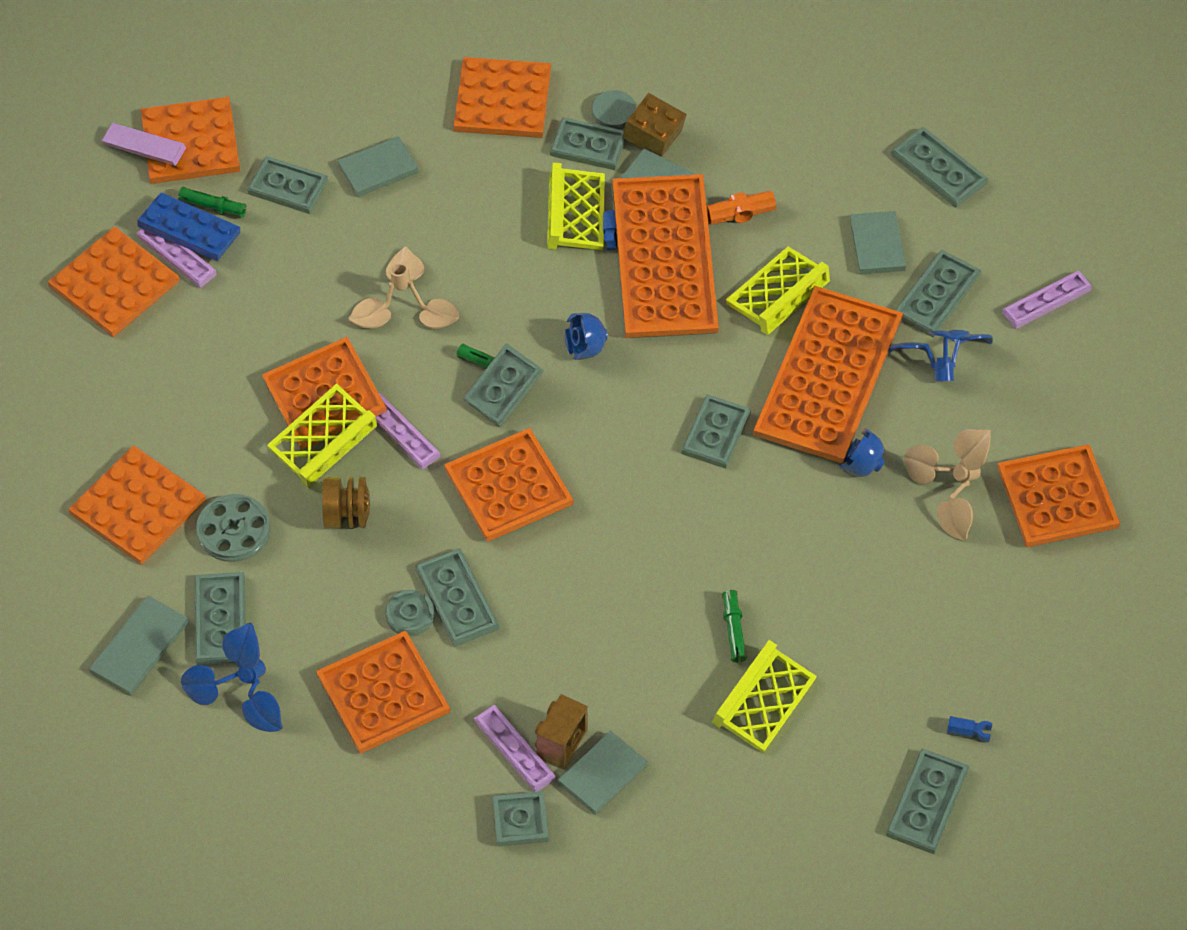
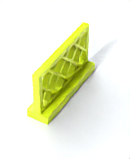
M552 163L549 174L547 249L556 250L557 245L603 250L604 173L563 169L562 163ZM565 177H572L577 183L570 186L564 179ZM597 180L599 185L593 189L587 181ZM582 186L588 193L581 196L575 189ZM569 193L577 199L572 204L564 199ZM591 196L599 202L594 207L586 201ZM582 204L588 211L581 215L575 207ZM569 211L576 217L572 222H569L564 217ZM591 214L598 219V222L594 225L586 219ZM581 222L588 229L581 233L574 226ZM570 230L576 237L573 239L563 238V233ZM592 232L598 238V242L589 241L585 236Z
M788 246L726 299V304L760 325L761 331L769 335L809 300L814 286L823 288L830 282L829 266L823 262L816 264ZM788 256L796 260L795 263H782ZM801 268L812 269L809 273L799 274V269ZM797 269V274L783 276V270ZM780 270L781 276L767 277L770 271ZM797 281L793 287L784 288V282ZM781 282V288L768 289L767 283ZM756 284H765V289L751 290ZM782 294L778 300L768 301V295ZM765 296L766 301L752 302V297ZM749 297V303L739 304L736 302L739 298ZM766 308L759 316L752 309Z
M335 384L273 439L267 447L309 488L377 427L376 416L370 410L366 411L338 384ZM338 393L343 398V405H330V398ZM343 410V420H329V411ZM346 410H357L361 414L356 420H346ZM316 411H326V420L312 421V414ZM299 426H309L308 436H295V430ZM312 426H326L325 436H312ZM329 426H343L342 432L338 436H329ZM291 441V451L281 452L276 446L281 442ZM295 441H308V451H294ZM312 441H325V448L321 451H311ZM294 457H308V463L299 469L294 464Z
M768 640L727 697L712 721L718 728H721V726L725 727L762 753L768 748L817 678L816 675L776 649L777 645ZM775 658L785 664L786 671L774 672L772 663ZM800 674L808 679L805 685L795 686L792 675ZM788 676L790 687L778 689L775 678ZM771 678L773 689L761 691L760 679ZM791 692L793 703L782 705L779 694ZM774 694L777 706L765 707L762 696ZM758 697L760 708L747 709L746 699ZM778 711L780 721L768 723L766 712ZM761 713L764 724L751 726L749 714ZM744 715L747 726L737 727L730 721L734 716ZM765 729L767 739L764 744L754 738L753 731Z

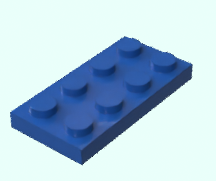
M161 192L137 220V227L215 261L221 258L240 234L239 226Z

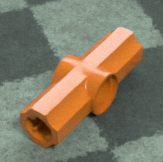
M766 191L747 196L745 193L740 192L730 196L727 201L706 205L708 223L714 225L735 220L737 223H744L752 219L754 215L776 210L773 191Z

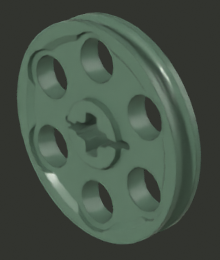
M231 494L219 497L205 506L198 517L197 534L202 548L216 559L223 561L248 559L257 554L268 541L270 535L268 513L260 502L246 495ZM242 504L250 507L248 511L243 513L237 511L238 506ZM217 508L226 510L222 516H215L213 514V511ZM255 520L264 522V525L260 528L251 526ZM231 525H233L234 527H237V526H238V529H237V530H234L233 528L230 529L229 526H231ZM208 527L216 529L213 535L203 534L204 529ZM246 539H251L255 542L249 548L243 547L241 544ZM221 543L230 544V548L227 551H219L217 549Z

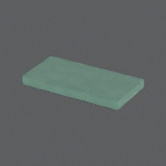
M921 127L891 152L895 159L955 207L962 204L988 182L986 176L925 127Z
M941 249L896 308V311L903 313L901 321L928 335L929 332L939 331L978 279L981 270Z
M460 548L415 565L416 572L454 647L499 630V624Z
M244 572L195 575L196 665L234 663L225 656L222 642L225 635L231 630L246 625Z
M147 596L89 668L90 673L131 696L189 623L188 618Z
M922 748L886 836L935 854L968 773L969 765Z

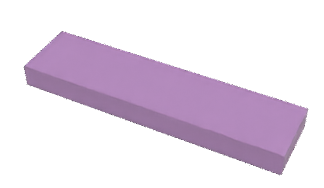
M115 123L111 124L102 139L106 146L176 166L186 149L183 143Z
M144 229L137 232L138 239L199 288L203 287L217 275L216 270L192 250Z
M1078 270L1003 308L1002 314L1016 330L1090 292L1092 285Z
M379 393L387 412L376 416L377 426L421 470L440 458V452Z
M495 704L474 718L477 726L534 792H538L555 780L554 773Z

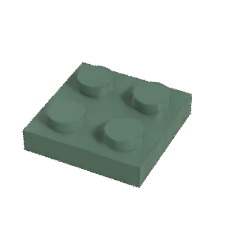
M544 791L493 796L497 847L549 842Z

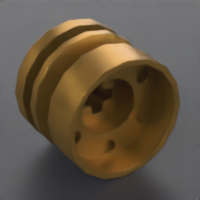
M327 477L323 479L322 509L325 529L341 528L343 517H347L350 528H354L355 517H358L359 527L366 528L367 519L370 514V493L365 477H359L358 488H354L353 477H349L347 488H342L340 477Z

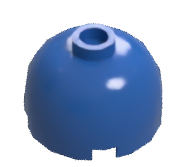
M590 313L571 314L567 319V322H570L569 329H565V343L568 353H574L575 357L573 359L575 360L595 357L604 347L608 337L607 330L600 319Z
M866 428L861 432L864 435L861 440L856 438L851 445L844 461L847 463L840 465L841 469L855 477L868 476L874 470L878 472L885 463V460L882 459L884 454L882 441Z

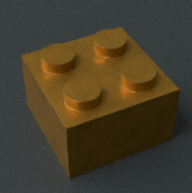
M648 92L626 121L622 138L641 149L645 148L662 157L682 131L687 114Z
M560 694L557 701H552L547 710L548 716L545 721L541 720L536 727L535 735H537L535 746L537 747V755L542 760L564 770L588 730V706Z

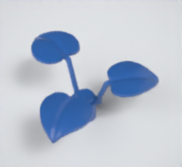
M965 330L929 332V336L937 335L943 337V357H938L937 362L934 361L929 344L899 343L889 347L888 353L898 348L924 350L929 357L931 368H935V381H954L953 367H956L955 361L959 345L973 339L983 340L992 344L993 336L989 334H969V331ZM948 339L956 341L952 359L948 357Z
M247 623L242 627L231 630L225 635L222 642L225 656L230 661L237 662V667H240L237 672L215 680L214 672L210 667L195 665L183 673L181 677L183 690L194 702L200 705H209L217 699L218 689L216 685L239 677L244 683H252L248 692L250 699L242 704V712L246 721L254 728L266 732L279 731L283 728L280 707L275 697L266 691H258L254 694L256 686L260 684L258 678L265 674L266 667L263 661L259 659V643L252 623Z

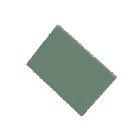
M562 117L550 156L616 170L626 139L622 138L624 131Z
M399 136L338 160L339 168L357 197L418 173L416 163Z
M644 148L621 178L696 174Z
M266 156L247 191L249 195L310 214L328 182V176Z
M896 212L850 214L859 274L905 271L906 265Z
M506 343L463 399L501 427L544 371Z
M707 394L683 445L682 454L726 469L751 414V408Z
M610 730L558 779V784L596 815L647 766V760Z

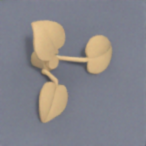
M405 246L392 258L386 268V276L391 281L389 282L386 302L383 304L377 298L365 299L355 306L348 318L351 323L361 328L371 329L383 326L391 318V312L386 308L390 305L393 288L403 291L410 287L417 302L423 309L419 318L422 325L427 328L440 329L459 319V312L453 304L444 299H432L427 306L424 305L413 285V281L423 274L424 264Z
M967 429L961 431L956 436L954 451L961 460L960 464L953 467L936 466L939 455L935 449L928 445L913 446L904 454L907 472L910 478L918 484L932 482L935 478V470L952 471L954 478L962 482L949 496V501L941 502L937 510L940 526L947 534L959 540H967L973 521V510L968 501L955 497L965 487L970 485L969 481L979 478L980 468L985 463L990 448L991 430Z

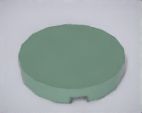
M618 90L606 91L595 98L592 104V116L595 122L601 126L622 129L625 128L626 121L635 111L636 103L625 92Z
M403 590L394 594L385 608L386 622L397 634L406 631L409 636H417L425 632L432 625L435 617L434 605L430 598L416 590Z

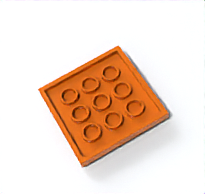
M463 57L454 119V132L543 138L551 63Z
M229 97L141 108L143 132L174 140L186 146L176 166L147 158L150 184L240 172Z
M113 227L50 279L48 285L110 336L114 337L175 286L180 279L179 275L118 228Z
M348 337L262 374L263 380L287 426L293 423L335 384H338L366 411L370 410L375 416L387 412L382 398ZM336 393L330 398V405H343V398ZM343 410L329 411V420H343ZM346 410V420H356L361 415L357 410ZM316 411L312 414V421L326 420V411ZM299 426L295 430V436H308L309 426ZM312 426V436H325L326 426ZM329 426V436L341 433L343 426ZM296 441L300 450L308 447V441ZM312 441L311 446L321 441Z
M530 428L444 464V470L486 542L573 505L572 496Z
M1090 444L998 463L997 469L1026 548L1119 528V519Z
M133 445L68 510L69 514L142 565L206 501V497L202 492Z
M406 631L316 671L321 685L359 754L450 713L448 703Z

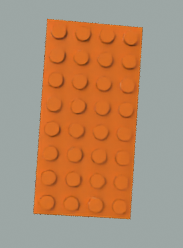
M703 174L613 179L625 338L718 333L719 325Z
M814 286L756 423L753 436L844 464L888 355L889 347L892 345L902 320L903 313Z

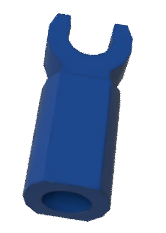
M608 210L603 213V233L605 243H607V250L617 249L615 210Z
M950 716L947 734L969 738L973 736L977 737L981 742H989L991 735L983 733L982 730L991 731L993 723L989 721L975 723V720Z

